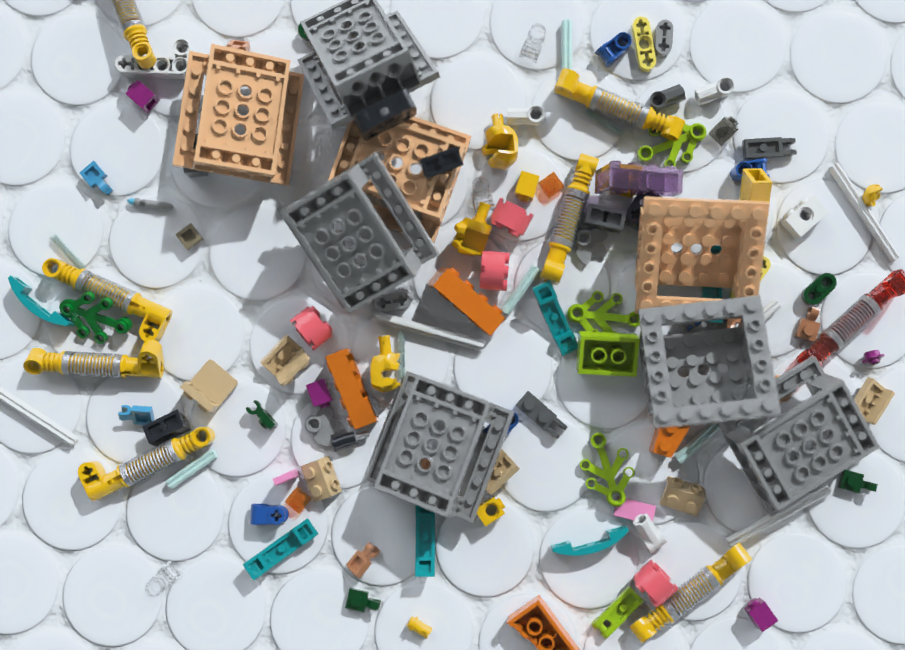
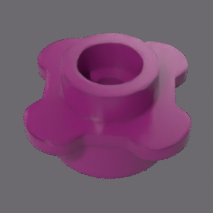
M879 350L868 351L863 354L865 360L862 363H868L869 365L878 364L885 355L880 354Z

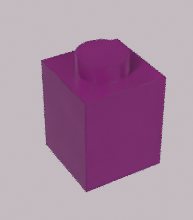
M139 80L132 83L125 93L147 114L160 101Z
M323 378L306 385L314 407L319 406L322 409L331 405L330 402L334 398L327 379Z
M761 598L750 600L747 606L743 608L755 626L762 632L778 622L774 613Z

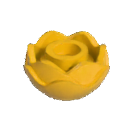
M872 184L866 188L862 197L866 206H875V201L880 198V191L883 188L879 184Z

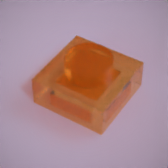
M552 172L538 182V185L549 199L565 188L555 172Z
M297 486L284 502L300 514L312 500V497Z

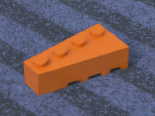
M441 267L427 285L431 288H436L440 296L448 302L451 301L458 311L467 315L471 322L484 333L491 336L505 319L501 315L503 311L496 305L492 307L487 302L489 299L481 292L477 294L473 290L474 286L469 281H462L459 278L460 273L454 268Z
M346 348L325 356L327 368L334 378L335 389L340 392L342 397L340 398L343 409H347L349 414L347 420L350 427H354L356 430L377 422L376 414L352 351Z
M691 425L655 429L649 451L672 458Z
M540 594L508 616L507 624L519 631L538 650H580Z

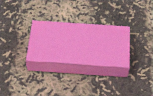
M294 469L273 478L274 484L277 486L299 475L298 470Z
M626 498L623 505L615 507L613 515L635 520V517L638 515L647 514L653 522L656 506Z

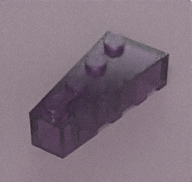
M614 160L595 171V194H602L603 191L610 190L611 194L616 195L630 191L631 195H644L648 192L649 196L674 197L681 194L683 189V170H678L674 166L658 168L656 164L640 166V163L637 162L621 164V161Z

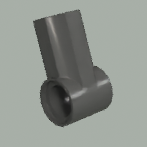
M678 84L662 91H655L646 101V105L653 107L657 113L663 108L684 101L686 99L684 88ZM652 99H657L660 105H655Z

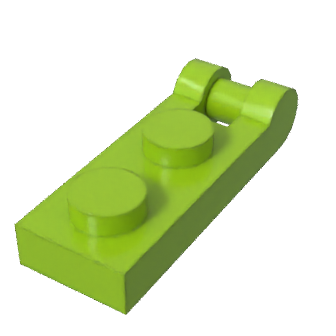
M628 586L592 621L591 626L594 629H598L601 632L600 635L607 639L644 600ZM606 619L611 623L607 627L603 624Z

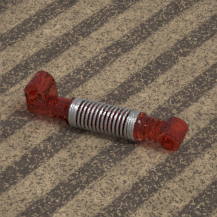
M902 268L892 271L871 292L862 295L855 301L856 303H853L846 312H843L836 321L831 323L819 335L818 341L811 348H807L799 354L795 361L800 364L809 357L815 356L822 366L823 361L833 352L841 350L859 331L879 315L883 310V306L890 299L905 294V271Z

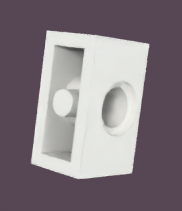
M815 195L810 198L805 196L797 203L798 208L795 210L790 209L783 215L785 219L780 224L794 240L803 236L829 213ZM800 212L805 213L806 220L801 219Z

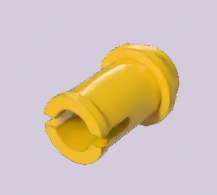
M411 616L406 625L409 631L413 630L425 639L428 638L432 631V627L418 620L417 616Z

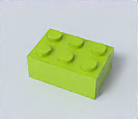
M579 331L576 358L578 374L637 377L640 338L637 334Z

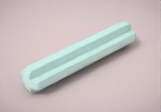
M564 19L561 23V71L563 68L572 70V20Z
M531 265L501 307L503 313L506 315L510 314L540 272L538 267Z
M709 423L674 455L677 462L683 463L720 429L717 423Z
M213 449L209 450L167 479V486L170 489L175 488L218 457L217 453Z

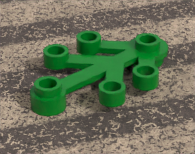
M91 291L85 292L77 300L65 299L59 305L62 315L71 318L78 328L76 331L77 336L82 339L90 335V329L80 319V317L85 318L95 333L94 340L97 344H103L108 340V335L102 331L98 323L114 327L121 334L127 333L132 328V322L127 317H121L116 320L97 314L113 306V301L109 297L103 298L98 304L87 310L79 308L83 304H90L95 300V295Z

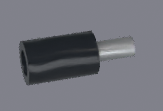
M368 430L357 434L351 431L331 438L333 448L336 452L358 445L357 440L369 437Z

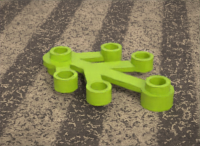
M694 123L691 126L685 124L682 130L685 133L680 135L678 141L667 139L668 141L653 147L642 146L637 152V157L642 162H648L653 155L672 148L668 159L663 163L664 169L671 171L676 166L675 160L682 143L689 140L686 151L680 157L682 163L688 164L693 159V151L697 142L705 138L706 128L700 123ZM651 127L648 129V134L651 137L660 136L664 138L660 134L661 131L652 133ZM697 130L699 132V136H695L693 134V131ZM646 152L648 157H642L641 153ZM684 155H688L690 160H685ZM671 162L673 166L669 168L666 163Z
M595 291L591 298L582 305L574 304L567 311V316L571 322L580 323L586 331L590 332L599 331L593 329L587 319H594L604 332L609 333L617 332L613 331L606 321L624 322L630 327L640 325L639 315L635 314V311L628 315L606 313L614 305L622 302L623 297L619 293H614L610 300L596 311H587L594 303H599L604 298L601 291ZM596 293L600 294V300L594 298ZM615 295L619 296V302L613 300ZM575 310H578L580 312L579 317H575L573 315V312ZM632 316L636 317V323L630 321Z
M595 433L591 437V444L597 448L603 470L591 464L588 459H583L580 462V467L584 471L588 470L607 480L609 488L598 484L594 478L586 480V487L604 494L611 506L618 507L623 505L626 500L624 489L630 478L634 476L635 471L632 467H625L623 469V477L617 486L614 478L624 459L628 458L629 452L625 448H620L611 467L604 447L606 437L602 433ZM596 437H600L602 439L601 444L598 445L595 443ZM621 450L626 451V457H620L619 452ZM584 461L589 462L587 469L582 467ZM626 469L632 470L631 476H626ZM589 480L595 481L594 487L588 486ZM618 493L620 496L619 500H613L612 495Z

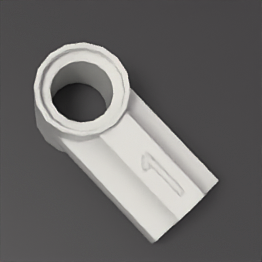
M723 77L719 81L695 89L694 94L697 103L701 106L719 98H726L734 89V81L729 77ZM720 84H725L728 87V91H722Z
M538 105L507 108V125L540 126L544 122V110ZM539 113L541 117L535 120L531 117V114Z
M640 514L635 517L633 524L642 537L641 541L650 553L667 543L662 533L655 527L647 514Z

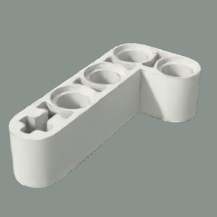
M181 38L173 43L172 57L156 56L155 65L149 69L142 70L133 55L119 56L115 61V67L128 78L185 79L189 51H194V49L187 40ZM183 47H187L184 53H180ZM163 65H167L164 71H160ZM186 65L184 71H179L181 66Z

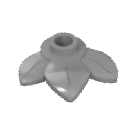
M581 229L576 232L577 235H575L576 238L574 239L577 245L576 254L582 263L588 264L591 256L594 258H604L607 256L606 248L602 243L608 237L606 232L601 229L591 231ZM585 236L587 238V241L582 242L580 240V237Z
M322 408L316 415H311L305 420V429L313 434L314 440L318 444L330 446L331 435L343 429L341 422L332 418L334 414L333 408ZM312 421L318 422L317 428L311 426Z

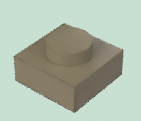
M192 223L176 233V236L186 250H190L204 240Z

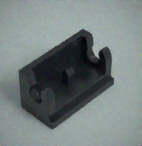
M457 146L418 160L426 179L464 165Z
M176 409L142 426L148 443L153 446H159V444L165 443L167 440L190 431V426L184 421L185 415Z

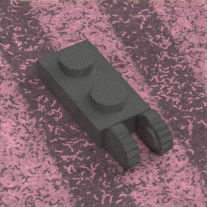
M782 137L742 140L743 160L797 155L796 150H783L782 146L795 144L796 139Z
M529 391L516 404L521 411L556 439L560 437L559 433L549 427L553 421L561 429L566 430L568 428L557 418L555 413Z

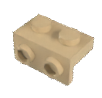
M867 377L854 400L865 421L876 425L894 397L895 392L884 388L875 379Z
M502 449L486 488L491 495L520 469Z
M329 456L300 466L313 502L342 492L340 482L337 479Z
M667 476L666 487L660 498V505L697 516L705 500V489L697 483H689L678 477Z

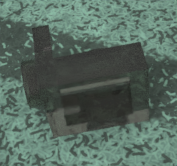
M725 116L708 134L722 146L738 131L739 127L737 125L739 123L732 116L729 118Z

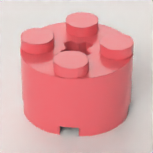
M500 198L489 218L492 220L491 224L499 229H502L503 226L508 228L509 234L517 238L520 235L524 236L534 215L530 213L528 216L525 209L507 200L504 204L503 198Z
M482 252L480 289L507 291V280H504V278H508L509 265L505 264H509L510 253Z
M307 306L290 320L292 325L296 323L294 325L296 331L308 345L313 344L311 346L313 351L332 337L333 329L327 321L322 322L320 320V313L314 306L311 308Z
M652 559L633 578L637 588L642 593L646 591L649 600L656 607L662 606L679 590L675 583L672 584L670 582L671 578Z

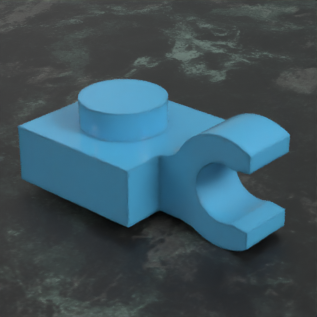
M94 160L79 172L92 188L98 186L106 195L113 191L104 181L108 177L107 174Z
M122 405V413H118L119 420H133L135 425H146L155 420L153 409L149 406L133 405L131 408L129 405Z

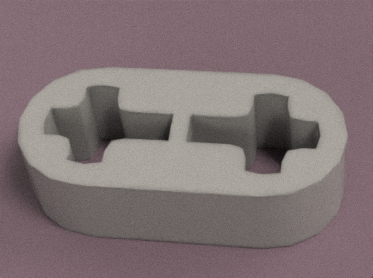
M666 19L659 21L655 28L654 50L655 54L659 57L667 56L672 49L674 28L672 22ZM662 26H666L665 28L667 29L665 36H663ZM662 41H664V47H666L665 51H661L662 49L660 48Z
M405 292L383 294L374 300V306L379 312L403 310L410 304V298ZM399 296L407 299L403 306L400 303H393V300H398ZM382 298L386 302L391 301V304H386L384 309L378 306Z

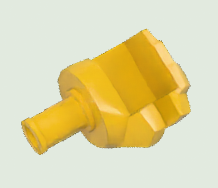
M495 113L491 116L493 126L485 132L487 144L482 147L481 152L483 155L493 154L488 161L491 168L505 170L511 167L517 160L518 138L511 127L504 125L503 114L500 113V118H498V113Z
M479 202L475 218L465 217L462 221L455 224L454 230L457 233L451 245L457 249L458 253L473 257L482 256L492 231V226L485 222L491 205Z
M390 335L378 337L380 354L373 356L370 363L372 387L383 393L396 390L401 386L397 379L383 377L384 371H397L400 367L398 363L400 353L391 351Z

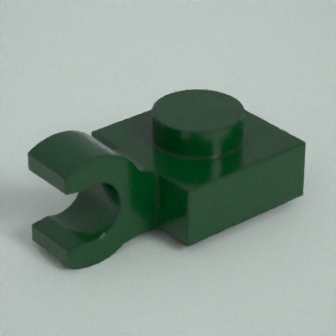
M258 400L253 401L257 406L256 410L253 411L250 407H246V411L249 414H256L260 420L258 422L264 429L272 430L278 425L275 419L263 409Z
M845 469L842 471L838 488L860 493L861 488L876 492L878 484L864 481V474Z
M350 587L345 608L364 612L366 607L378 610L381 600L368 598L369 591Z

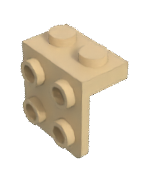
M286 334L260 363L276 377L280 385L285 386L294 380L295 374L299 370H303L308 365L310 358L303 348Z
M210 359L190 382L185 381L180 388L184 390L183 394L188 399L196 400L199 403L197 406L207 413V411L215 412L238 385V381L214 360Z

